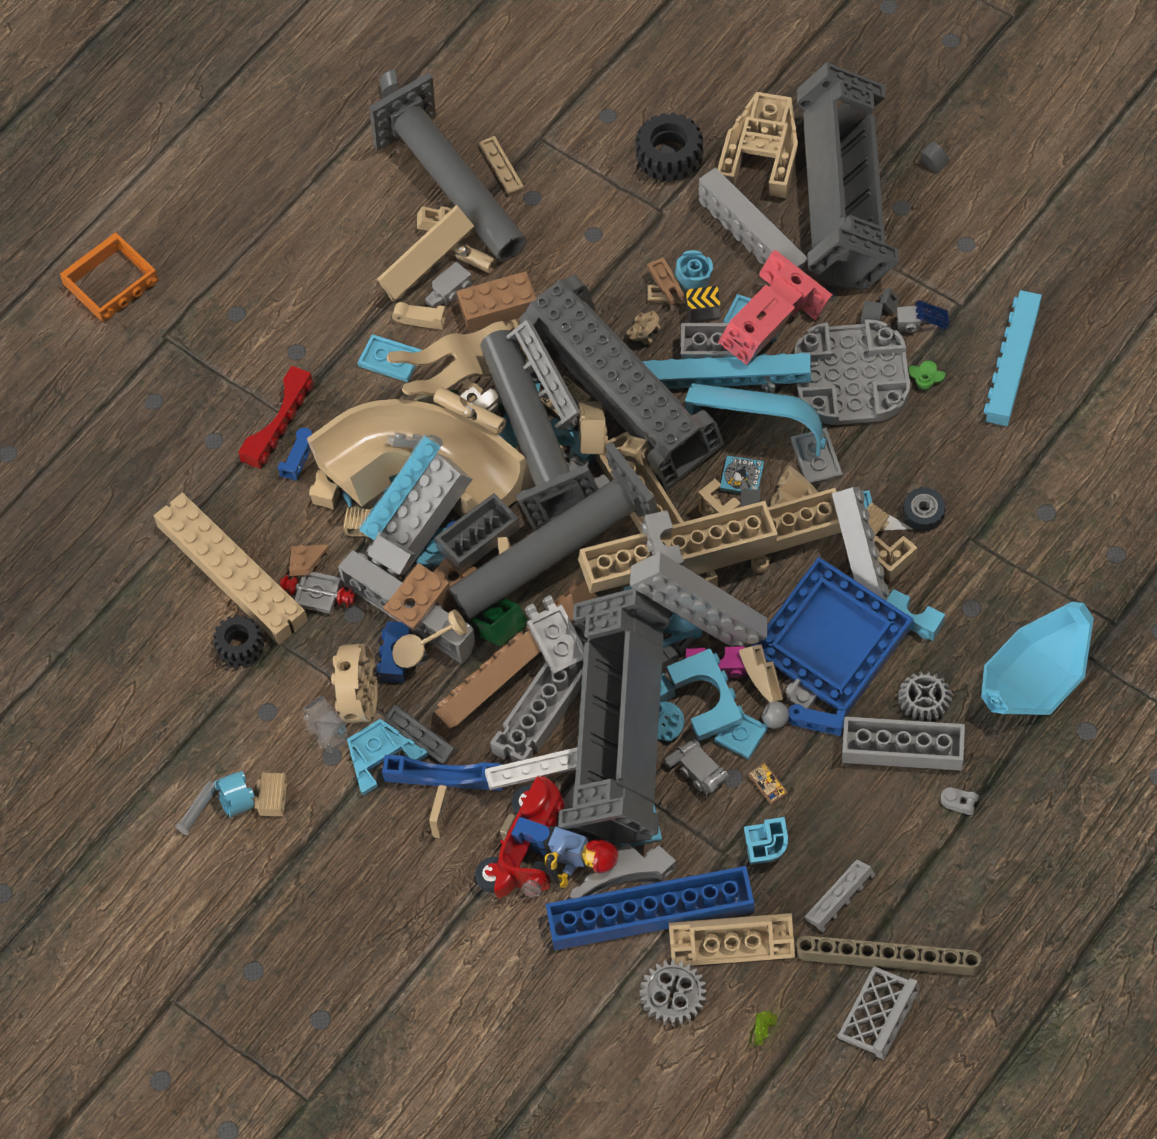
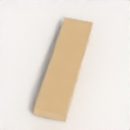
M493 136L479 142V147L507 196L510 197L525 191L521 180L496 137Z

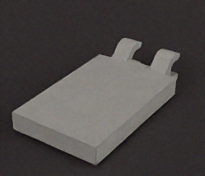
M549 595L542 600L547 610L538 614L535 605L531 604L526 606L525 611L531 619L527 621V625L554 675L583 661L584 646L563 606L556 607L553 598Z

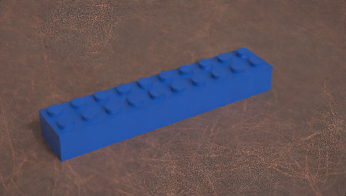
M743 866L547 903L546 910L554 950L669 929V923L722 919L754 913V899L747 868Z

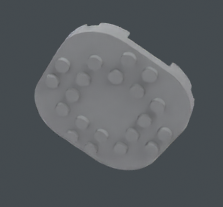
M865 320V324L828 327V323H822L809 328L807 333L798 339L794 354L810 353L812 382L796 383L798 398L806 401L815 409L821 423L841 425L878 422L895 416L905 407L910 393L906 346L900 333L889 328L887 323L877 320Z

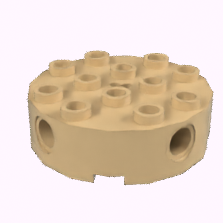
M367 643L342 645L339 647L337 656H333L335 673H332L331 681L335 685L336 712H340L341 720L346 723L370 722L371 717L375 716L378 700L377 677H373V668L375 667L373 653Z

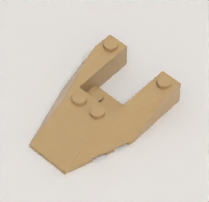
M756 92L745 107V111L736 119L734 126L728 130L718 170L734 186L744 153L775 158L769 181V196L787 198L798 146L792 98Z

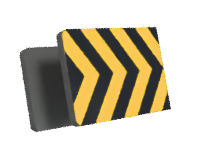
M717 286L686 289L689 322L721 318Z

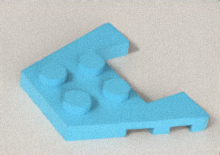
M381 719L347 739L360 791L363 796L378 787L369 770L383 762L385 755H394L403 750L407 757L418 761L428 756L425 749L415 745L412 740L402 736L399 731Z

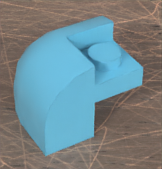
M785 817L764 820V824L744 827L750 865L778 860L785 853L788 845Z

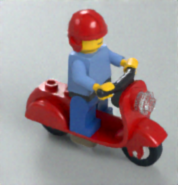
M537 776L532 785L522 786L514 793L512 808L517 816L515 818L513 814H509L500 830L503 840L500 841L502 846L499 857L493 856L481 861L476 868L475 877L481 889L486 892L495 893L498 899L506 897L515 887L523 889L525 895L534 898L535 896H540V890H548L550 883L565 888L568 885L567 877H571L579 866L584 867L587 865L592 867L595 873L600 874L611 871L618 863L619 854L617 848L606 840L588 842L585 836L555 827L559 811L564 810L565 803L557 786L550 779L544 776ZM529 850L541 853L545 857V865L543 862L537 861L533 864V869L520 868ZM557 862L567 864L562 871V875H557L555 871Z

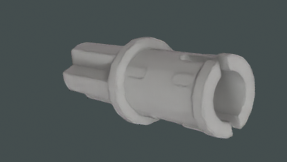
M693 738L684 746L677 747L675 752L664 759V764L667 768H672L695 747L699 746L701 748L699 742Z

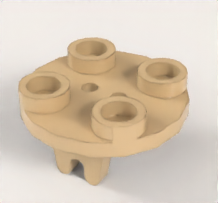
M654 311L638 314L635 317V323L627 330V336L632 341L640 340L644 345L647 343L651 344L652 339L648 335L655 331V329L659 330L661 328L658 324L659 316Z

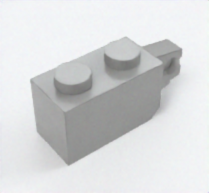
M455 262L432 281L433 291L425 299L426 304L431 308H436L441 304L447 306L457 299L456 291L473 285L471 274Z

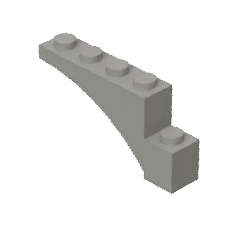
M626 843L623 847L617 848L619 854L618 863L611 871L601 874L590 873L580 887L576 886L571 891L569 897L573 899L595 895L611 887L637 880L660 879L663 882L676 870V860L659 845L655 849H650L644 858L631 845Z

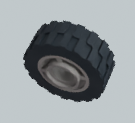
M929 487L914 489L904 499L903 516L905 517V522L915 530L931 531L933 528H937L945 516V500L935 489L932 490ZM923 507H924V508H927L928 510H927V511H922L920 508H923Z

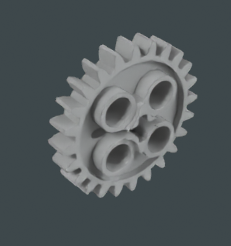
M672 960L671 965L664 961L663 967L656 964V971L650 968L649 973L651 976L644 975L646 982H641V988L643 989L640 990V996H644L641 998V1004H645L644 1011L650 1010L649 1017L656 1015V1022H659L662 1018L664 1025L671 1021L672 1026H675L676 1021L683 1025V1019L691 1022L690 1015L697 1017L698 1013L696 1010H703V1006L700 1003H706V998L703 996L707 995V990L704 989L706 983L701 982L703 976L702 974L697 975V968L691 971L690 963L683 967L682 960L678 965H675L674 960ZM678 976L679 980L676 985V992L673 995L671 1009H667L670 1003V993L673 992L675 978ZM664 978H669L671 982L664 984L661 982V980ZM689 983L691 987L684 989L681 985ZM658 997H664L666 999L662 1003L656 1001ZM684 1002L686 1005L679 1008L676 1006V1003Z

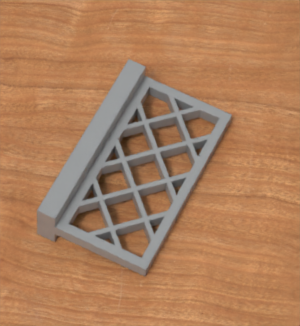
M873 966L838 1034V1039L875 1053L878 1058L884 1060L920 990L918 981L912 978L907 980ZM878 974L883 976L886 982L874 986L873 979ZM896 983L904 985L902 990L896 993L892 992L890 986ZM888 986L891 994L879 998L876 990ZM874 991L877 999L865 1003V995ZM893 999L895 1003L893 1008L884 1011L881 1003ZM879 1004L882 1012L870 1016L868 1007ZM865 1009L868 1017L856 1021V1012ZM884 1016L885 1024L875 1028L872 1020ZM870 1021L873 1029L861 1033L858 1025ZM857 1027L859 1035L853 1037L845 1035L848 1029ZM875 1034L877 1039L873 1046L864 1042V1037Z

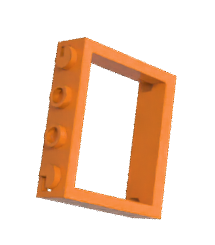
M116 232L60 273L63 285L102 322L113 317L116 312L125 308L128 303L159 281L156 270ZM120 250L145 275L99 308L74 283Z

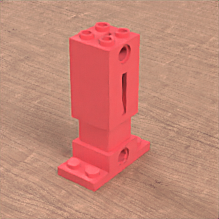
M777 250L770 254L759 273V276L767 281L770 286L765 285L731 319L718 341L719 344L746 365L776 336L790 315L794 317L802 309L816 320L832 297L829 291Z

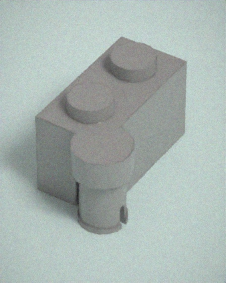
M381 531L378 532L373 544H370L367 549L368 556L372 557L374 563L380 566L382 564L388 567V571L396 576L406 573L416 555L411 550L391 539L388 535L385 536V533Z
M699 746L695 747L680 760L681 773L686 778L689 777L693 781L694 786L706 795L714 792L729 777L726 771L723 772L724 769L722 767L719 768Z

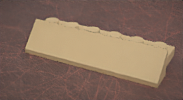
M457 205L377 278L381 287L387 292L393 302L401 299L410 287L415 286L423 275L428 274L437 262H441L450 250L455 249L463 238L470 235L474 225Z
M792 913L669 923L671 957L675 961V965H678L681 960L683 961V966H687L689 963L691 966L795 958Z

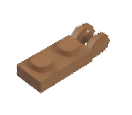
M664 257L647 264V269L670 305L675 303L670 293L674 290L681 301L685 299L680 284Z

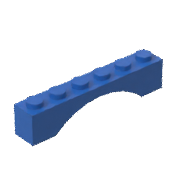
M385 755L382 774L385 782L490 790L485 769L503 764L482 762L459 766L440 765L418 761L406 756ZM503 787L497 788V789H493V790H494V791H503Z

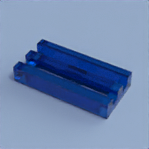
M921 300L915 303V306L918 307L916 312L919 313L916 315L917 319L945 329L949 327L948 310Z

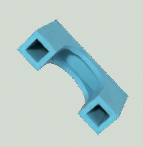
M711 649L667 666V673L675 689L694 681L703 680L712 683L720 693V700L712 710L691 718V726L698 741L742 724V717L744 716L741 706H737L734 701L736 699L734 690L727 686L728 678L725 671H721L718 666L720 664L719 658L716 653H712Z

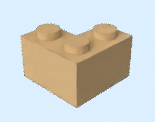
M877 536L873 539L875 546L879 550L878 559L884 569L883 577L888 582L894 580L917 559V547L904 536L891 547L886 545Z

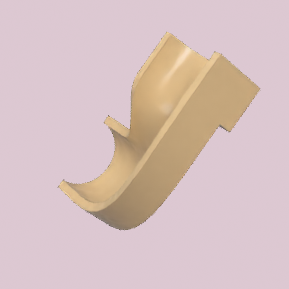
M389 399L364 403L338 415L307 438L318 467L361 506L391 485L389 477L399 473L414 449L390 445L387 442L388 435H395V433H404L406 436L432 434L442 439L443 445L437 453L450 458L473 479L453 507V510L461 517L493 493L508 507L517 500V494L534 487L525 457L503 438L461 414L425 402Z

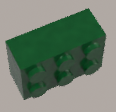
M504 598L471 620L465 614L462 616L465 622L473 628L474 635L499 646L508 643L512 636L523 631L528 621L519 604Z

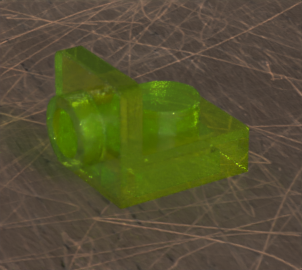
M768 1011L756 1013L755 1044L763 1045V1038L768 1036V1025L776 1026V1014Z

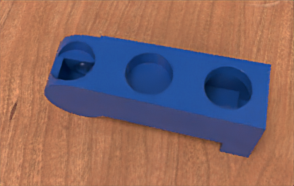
M300 428L296 432L297 439L286 463L280 462L278 465L281 477L298 480L311 451L307 438L312 435L310 429Z
M794 704L789 707L788 719L792 725L842 736L846 711L838 710L835 715L806 709L800 704Z

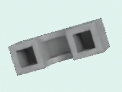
M668 511L645 515L641 528L643 534L647 535L648 551L652 552L653 555L661 552L683 566L684 561L679 545L666 546L661 542V539L670 537L672 534L673 526Z

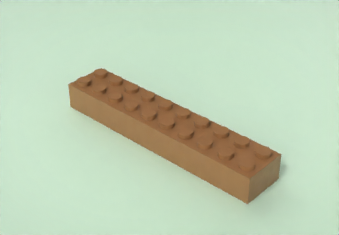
M585 581L581 584L576 582L563 592L565 596L561 595L554 600L556 607L563 606L571 623H573L574 604L598 598L595 593L590 594ZM528 625L525 626L524 633L519 632L509 640V646L506 644L493 654L495 658L492 656L479 666L482 670L477 669L465 679L467 683L463 682L451 691L452 696L449 694L436 704L439 708L435 710V713L449 729L458 725L541 651Z

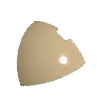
M789 466L777 483L779 488L777 493L772 496L770 506L818 493V491L804 476Z

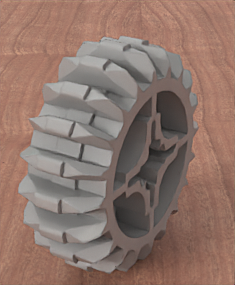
M922 671L919 672V676L913 673L911 678L907 677L905 683L901 684V689L898 692V702L901 704L902 711L906 710V716L912 714L913 721L916 718H919V721L922 722L923 719L931 722V718L937 721L939 715L943 717L945 711L949 710L952 692L948 690L949 684L944 683V678L938 679L937 673L934 676H930L931 673L929 671L927 675H923ZM911 692H913L915 696L914 702H912L909 697V694ZM936 692H938L941 697V700L939 702H937L936 698L934 697Z

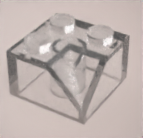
M322 695L303 708L305 715L303 719L307 724L305 727L311 735H316L318 738L317 742L322 749L326 748L331 753L347 742L349 737L344 721Z

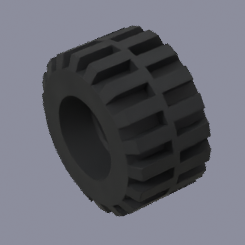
M235 615L234 618L229 616L226 621L222 620L220 622L221 626H216V632L213 633L214 646L218 657H220L223 663L226 662L227 666L231 667L234 665L235 668H239L242 665L244 668L247 667L246 664H254V660H258L260 654H263V636L258 623L254 622V619L251 617L248 619L246 615L242 617ZM237 637L248 638L243 645H229Z

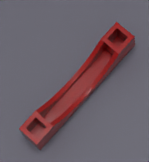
M291 365L283 378L284 399L278 414L264 429L246 438L238 451L241 462L261 469L263 464L267 463L269 454L272 449L277 447L280 436L286 432L290 420L294 419L296 410L305 400V395L313 388L314 382L310 372Z

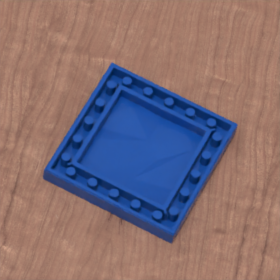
M818 557L767 625V638L752 646L761 644L766 663L773 661L777 671L794 682L796 679L801 680V686L816 694L819 699L837 711H846L847 716L915 624V621L908 614Z

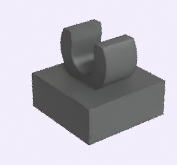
M886 288L878 298L881 300L880 303H883V309L888 314H895L899 298L891 288Z

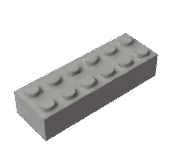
M438 453L382 531L385 533V536L388 535L391 539L416 554L409 568L473 480L450 458Z
M845 717L842 763L962 771L965 724Z

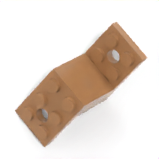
M444 558L436 570L431 572L418 563L383 609L415 631L436 603L447 613L455 608L457 603L451 595L449 587L475 571L476 568L470 566L460 574ZM453 573L459 574V578L455 581L449 580L450 575ZM413 600L416 602L413 608L405 607L408 601Z

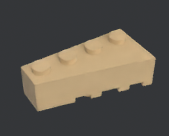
M578 401V409L581 412L578 415L581 454H603L604 447L608 444L605 409H602L601 402Z

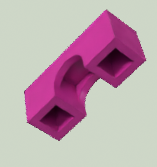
M745 646L725 647V656L720 660L718 666L721 671H725L727 677L740 678L741 676H746V668L739 653V650L744 649ZM705 648L686 649V658L705 651Z

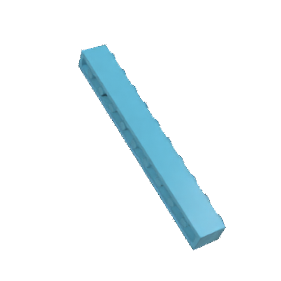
M810 353L763 354L755 356L748 365L744 364L737 357L730 356L722 358L706 357L702 359L642 361L668 389L691 388L693 383L718 387L767 384V381L763 378L764 376H770L769 379L773 384L812 382Z

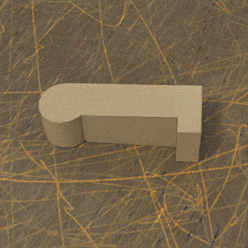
M402 302L395 305L392 315L393 320L399 323L443 330L447 317L445 306L430 308L408 305Z

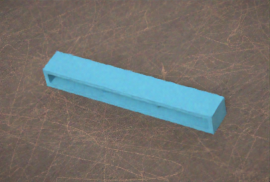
M1020 290L1019 296L1014 297L1012 307L1015 310L1010 312L1008 322L1011 325L1006 327L1004 337L1007 340L1002 342L1000 353H1003V355L998 357L996 368H999L998 373L994 372L992 379L994 388L990 387L988 394L990 403H986L984 408V414H987L986 422L1003 426L1009 425L1041 304V294Z

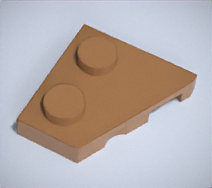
M328 544L292 546L289 568L290 576L310 575L314 567L321 562V556L328 554Z

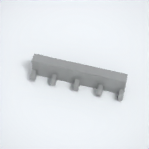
M856 860L805 916L807 922L816 926L821 933H824L826 930L824 926L830 919L835 920L838 917L837 911L844 904L848 906L851 903L849 898L856 890L862 891V884L866 879L875 876L871 866Z

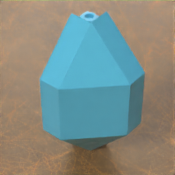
M1070 602L1019 628L984 665L981 697L991 712L1050 715L1085 678L1094 617L1084 603Z

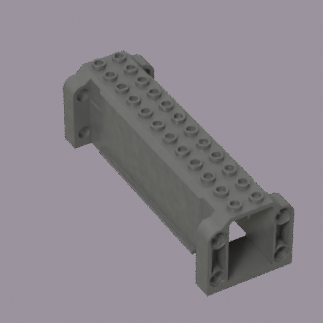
M826 62L797 89V105L803 109L812 238V250L807 254L808 270L814 274L816 280L844 290L852 288L866 289L899 263L898 249L885 243L875 116L872 115L875 107L886 98L885 85ZM838 100L844 102L839 108L837 107Z
M576 275L558 280L530 303L526 312L519 319L520 325L524 321L530 320L546 350L552 346L561 356L559 361L598 402H601L602 407L626 432L628 431L630 436L648 441L652 448V451L647 456L651 470L665 491L669 490L724 445L717 423L705 410L695 415H690L685 410L681 402L594 312L596 309L589 291Z
M634 588L574 604L573 620L585 626V637L588 638V642H585L573 808L559 811L558 828L585 836L588 842L606 840L618 846L650 840L652 836L658 834L659 814L653 812L663 631L664 628L670 626L671 610Z

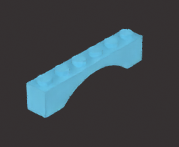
M426 434L422 436L391 485L359 526V531L375 540L378 532L383 531L441 448L439 443Z

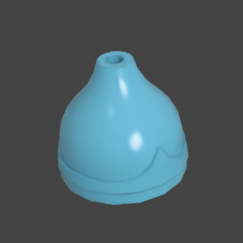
M674 612L668 627L670 632L678 631L684 633L692 632L699 628Z

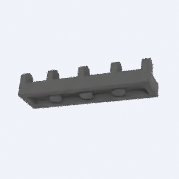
M393 705L384 719V722L399 731L406 738L412 740L418 747L425 749L429 755L443 765H446L451 756L458 752V748L452 746L443 737L437 735L399 705Z

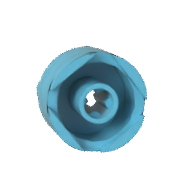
M686 251L677 260L674 276L684 293L686 289L703 288L709 285L713 263L708 256L705 257L700 251Z
M243 771L235 772L214 782L216 791L220 790V796H218L220 803L229 817L250 810L255 806L253 798H255L251 787L247 788L245 784L246 777Z

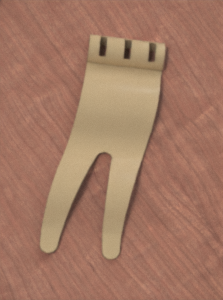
M516 319L511 320V323L505 326L503 321L495 322L475 333L465 335L453 333L446 335L419 352H389L386 358L390 363L427 366L438 362L448 355H453L455 361L437 376L429 380H417L404 384L402 391L407 395H435L438 388L443 387L448 390L467 377L491 376L481 351L480 344L482 340L492 332L498 330L513 331L519 325ZM520 344L521 351L523 353L524 358L526 357V361L528 360V357Z

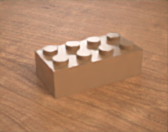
M526 271L456 291L458 304L468 332L487 327L495 322H505L519 318L526 312L530 303L536 299Z

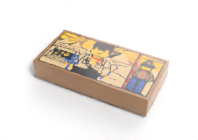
M765 763L748 773L749 778L771 805H774L788 795L787 790Z

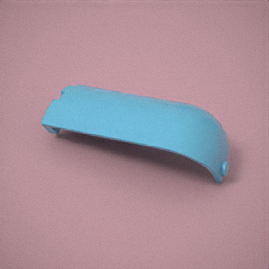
M694 383L688 390L685 410L690 415H693L694 412H700L702 406L792 418L803 423L813 432L816 438V456L820 457L821 449L825 450L826 438H823V427L819 415L809 403L800 398Z

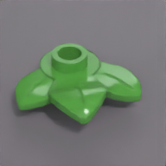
M930 360L924 361L920 367L911 365L908 370L909 376L916 380L918 388L922 390L930 389L934 383L941 382L945 378V372L937 371L936 364Z

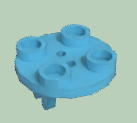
M664 701L660 702L658 739L671 741L681 734L685 721L679 707Z

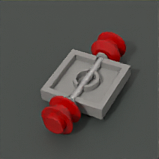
M311 572L310 575H303L300 584L296 577L289 580L288 575L281 578L279 584L285 592L289 591L291 596L297 591L295 601L303 609L331 614L335 600H337L339 606L344 602L347 607H350L351 604H354L356 598L352 588L349 592L345 591V587L339 590L342 582L340 577Z

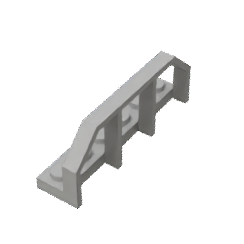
M526 320L510 332L507 338L520 342L529 359V362L523 366L524 370L535 371L544 387V390L538 396L550 399L561 418V421L555 427L570 431L577 426V418L581 412L532 322Z

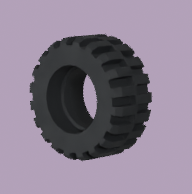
M662 113L658 117L656 115L651 117L650 121L646 120L643 126L638 129V134L635 138L637 163L645 174L648 173L649 177L653 179L656 177L658 181L668 180V182H673L676 179L680 181L685 176L689 177L692 175V171L695 172L702 163L703 135L699 126L694 124L692 119H686V116L682 114L678 116L676 113L668 115ZM668 141L677 142L684 146V148L675 153H662L655 149L657 145Z

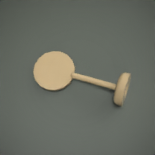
M455 609L449 612L448 619L450 625L423 640L412 634L402 636L397 640L393 648L392 654L395 663L402 668L414 667L421 661L424 655V644L451 629L460 636L467 634V625L460 613Z

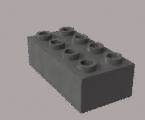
M493 493L435 537L436 548L461 574L497 547L499 537L509 538L520 529L519 518Z

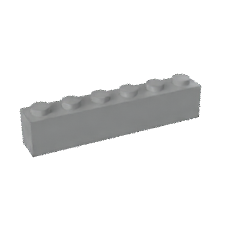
M852 487L832 493L854 580L884 600H887L889 588L884 582V569L879 563V550L874 544V531L868 521L870 516L868 510L865 509L863 491L860 490V487Z

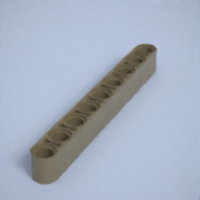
M802 936L797 941V955L801 960L960 975L977 974L981 964V956L973 950L816 936ZM809 946L811 949L804 951L801 947ZM827 947L830 948L831 951L825 953L822 951V949ZM848 949L851 950L852 953L844 954L842 951ZM870 951L873 955L865 956L863 952ZM891 953L893 957L886 958L884 957V954ZM912 955L914 959L907 960L904 956ZM933 957L935 960L933 962H928L925 960V958ZM951 958L955 960V963L949 964L945 960ZM972 960L976 962V965L971 966L966 962Z

